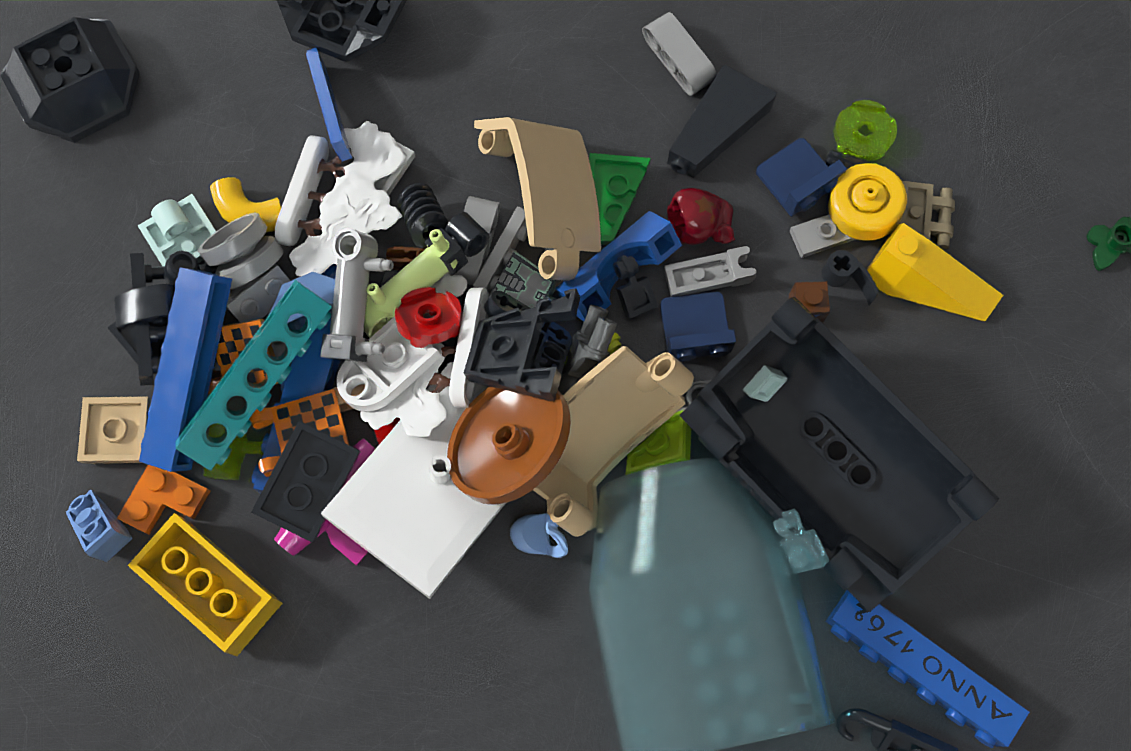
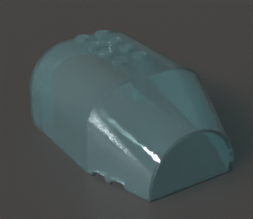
M717 458L687 460L634 472L603 485L599 490L588 599L620 751H716L835 723L791 545L759 502Z

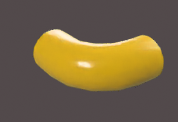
M227 177L212 183L210 186L212 198L224 220L230 223L246 214L256 212L267 225L266 233L275 231L276 222L282 208L278 197L256 203L246 198L241 181L237 178Z

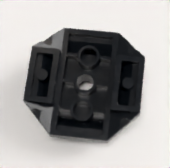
M277 0L292 41L312 49L317 48L319 52L348 62L386 41L407 0Z
M73 17L13 47L10 59L0 73V76L29 128L76 143L130 115L131 100L140 72L110 20Z

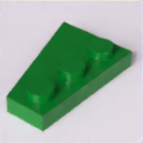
M590 153L589 162L599 210L601 245H608L616 239L647 172L651 158Z

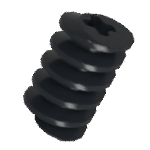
M415 183L406 187L400 193L397 203L399 212L402 214L413 242L418 247L426 249L427 246L424 242L430 238V232L440 228L445 231L448 220L432 188L427 184Z

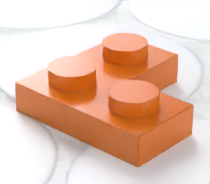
M148 465L117 519L150 535L166 506L195 520L210 490L175 472Z

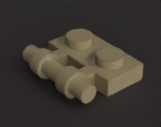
M902 181L907 193V205L899 224L905 223L929 240L930 235L935 236L938 247L942 250L949 249L950 238L953 237L954 226L951 225V213L955 211V200L952 199L953 190L951 188H941L940 197L933 196V184ZM932 210H936L939 213L938 222H931Z

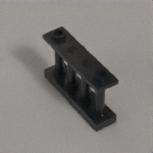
M130 253L133 290L147 287L146 283H153V280L164 279L165 266L152 267L151 264H145L144 253ZM204 261V264L200 265V270L215 274L218 266H209ZM148 320L135 322L140 386L154 385L153 374L158 373L161 358L158 355H152L151 344L157 343V340H164L167 326L156 327V324H149ZM215 358L213 368L214 378L221 377V367L218 365L217 358Z

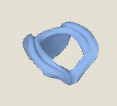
M547 513L525 515L517 519L510 528V537L514 546L525 553L549 555L555 558H563L568 554L565 536L558 530V525L550 519V515ZM549 535L556 541L558 545L552 546L549 539Z

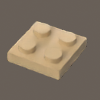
M83 397L77 461L82 464L142 463L139 462L141 442L144 438L148 410L152 400L149 397Z

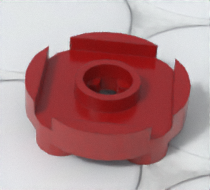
M432 287L415 289L404 295L401 299V305L398 309L396 307L395 320L397 329L416 348H424L427 345L441 343L449 338L456 337L459 334L462 320L460 302L448 291H446L445 295L436 293V288ZM429 313L431 316L434 317L424 318L423 314Z

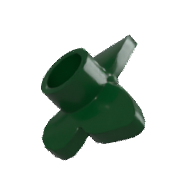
M1130 217L1120 218L1112 228L1105 225H1095L1088 231L1086 236L1088 242L1097 246L1093 250V262L1097 271L1108 268L1117 260L1120 254H1125L1126 252L1131 254Z

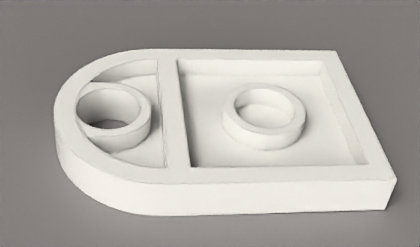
M394 316L369 339V342L383 344L385 346L384 353L367 355V362L345 361L337 375V388L342 398L350 407L364 412L376 411L396 399L439 360L441 355L431 344L424 348L412 346L410 340L404 338L399 333ZM365 385V389L361 394L351 396V392L356 386Z

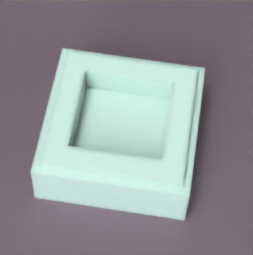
M764 365L743 390L751 398L768 402L788 378L782 371Z

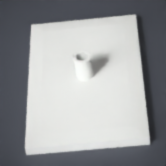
M450 362L440 374L451 378L453 363ZM476 383L474 399L487 388ZM430 385L427 391L435 390L437 385ZM449 386L439 393V401L446 410L447 419L439 426L433 428L429 437L408 436L400 420L321 512V515L429 599L506 504L491 505L477 502L459 490L450 477L451 462L447 458L448 445L454 427L466 408L452 405L449 397Z

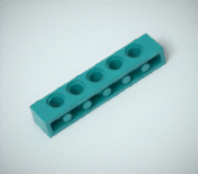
M295 279L175 441L176 449L210 471L216 463L222 465L232 451L229 445L236 436L242 438L251 426L252 422L249 418L256 409L262 411L271 399L272 394L269 391L276 382L281 384L292 370L289 364L296 355L301 357L307 351L312 342L309 339L316 328L321 330L327 324L332 315L328 311L332 306ZM297 313L304 315L305 324L301 329L292 330L288 328L287 322L291 315ZM274 341L285 343V351L278 357H272L267 353L268 346ZM255 368L266 372L264 380L258 384L250 383L247 380L248 373ZM233 396H241L246 400V403L242 409L233 411L226 406L227 401ZM215 423L221 424L226 428L225 433L217 438L210 437L206 433L207 428Z

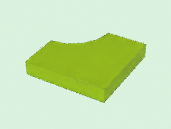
M684 410L676 412L652 432L646 440L627 454L625 476L630 482L690 465L691 427L679 416Z

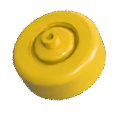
M872 163L854 165L838 177L837 184L831 190L828 201L829 215L836 227L851 238L864 241L880 239L890 234L899 225L906 209L907 193L901 179L890 169Z

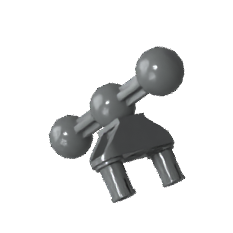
M591 304L582 329L574 333L565 365L567 372L561 375L558 387L562 395L594 367L610 356L607 350L617 323L606 318L608 310Z

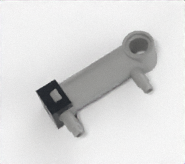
M345 228L335 235L332 243L333 252L337 257L330 334H323L320 357L343 361L367 362V355L383 354L385 351L383 344L369 342V339L363 338L367 302L366 288L369 282V272L391 271L393 269V262L383 258H376L378 244L371 235L351 228Z

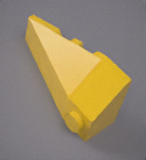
M905 223L896 226L866 269L875 282L877 289L888 296L905 299L984 322L1004 296L932 241Z

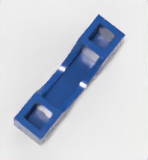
M648 211L581 266L575 278L563 281L555 289L560 298L565 297L564 291L577 289L581 298L576 316L585 321L591 304L604 309L611 305L610 291L618 280L613 263L617 262L618 257L623 255L627 257L633 256L638 267L648 264L659 265L680 248L682 244L670 221Z

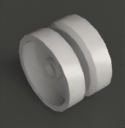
M256 212L246 214L228 223L207 238L198 249L199 254L207 265L218 266L215 272L216 275L232 278L230 289L242 286L257 278L273 266L283 255V249L275 237L264 236L267 225Z

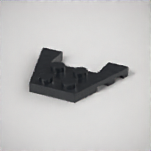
M577 289L564 291L565 297L553 301L549 297L538 300L536 307L524 311L515 308L480 320L463 372L468 381L548 401H555L561 379V374L557 367L531 369L542 324L575 320L581 298Z

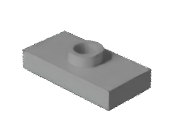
M829 214L793 226L790 229V234L801 258L857 240L842 233L832 222Z

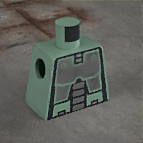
M515 251L491 293L493 291L507 293L530 308L536 307L538 300L547 297L551 301L557 299L553 297L556 288L555 280L544 279L536 265Z

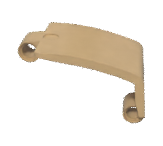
M509 117L475 120L474 128L483 129L478 139V146L483 154L510 157L513 153L515 155L529 244L532 247L554 249L547 250L541 255L538 263L540 275L547 280H572L578 273L580 251H601L600 220L596 190L587 151L580 132Z
M623 346L594 367L563 395L567 401L571 418L568 441L554 469L533 491L547 500V514L550 515V519L572 536H581L596 527L598 511L597 485L639 443L685 405V398L682 395L692 386L694 376L672 354L662 353L645 363L627 346Z

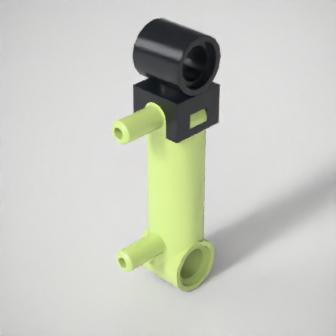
M467 212L454 216L447 224L445 231L442 228L432 230L429 234L430 238L424 242L427 248L381 288L376 283H371L367 286L366 291L368 294L364 332L369 338L395 316L396 307L398 309L401 305V299L404 295L415 289L432 287L447 273L453 276L468 263L466 256H475L485 248L490 238L489 233Z

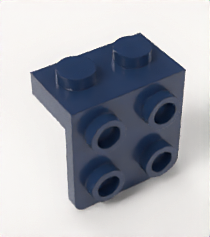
M799 138L757 167L756 174L790 217H792L801 210L806 211L810 209L824 194L827 193L829 195L837 184L838 177L845 173L847 168L840 160L828 167L807 140Z
M720 292L667 297L661 300L660 308L667 353L672 354L678 361H689L700 356L722 357L732 352L736 343L734 329L728 330L724 299Z

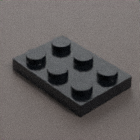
M298 421L251 513L314 543L326 521L321 512L344 486L361 451Z

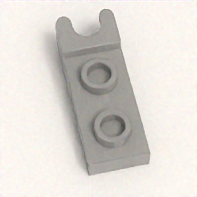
M743 246L729 249L725 253L665 265L664 274L670 296L690 295L753 282L756 278V269L739 266V263L747 260L750 248Z

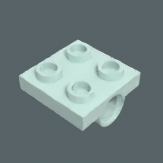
M193 194L179 202L169 199L157 204L151 211L152 218L138 225L162 266H165L169 256L177 251H187L194 255L198 262L203 261L204 259L199 254L198 249L207 238L216 232Z

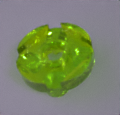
M859 100L852 103L851 106L839 113L834 125V138L837 142L838 151L843 152V155L850 154L869 161L881 159L891 148L897 135V124L894 117L891 119L889 114L885 112L886 108L875 101ZM862 125L868 126V131L873 132V134L864 136L858 129H861Z

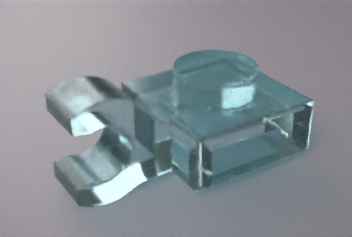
M795 509L783 512L781 514L783 518L773 521L776 532L784 537L779 544L794 574L822 568L829 562V558L815 530H804L800 516Z

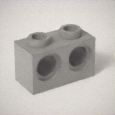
M275 263L257 278L242 286L231 289L227 308L240 323L262 319L271 311L282 285L290 282V280Z

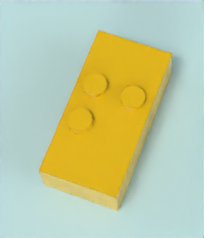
M176 513L169 518L127 565L222 651L234 656H238L283 604L195 526Z

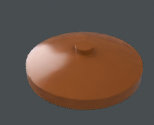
M491 386L481 392L460 416L449 441L447 458L451 462L449 474L457 488L471 499L491 505L516 500L536 488L554 469L568 441L571 418L564 396L558 390L555 401H548Z

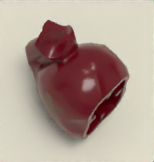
M698 188L681 189L675 193L667 208V218L671 222L681 243L689 245L702 244L710 237L722 244H728L735 240L734 230L731 227L733 206L728 201Z

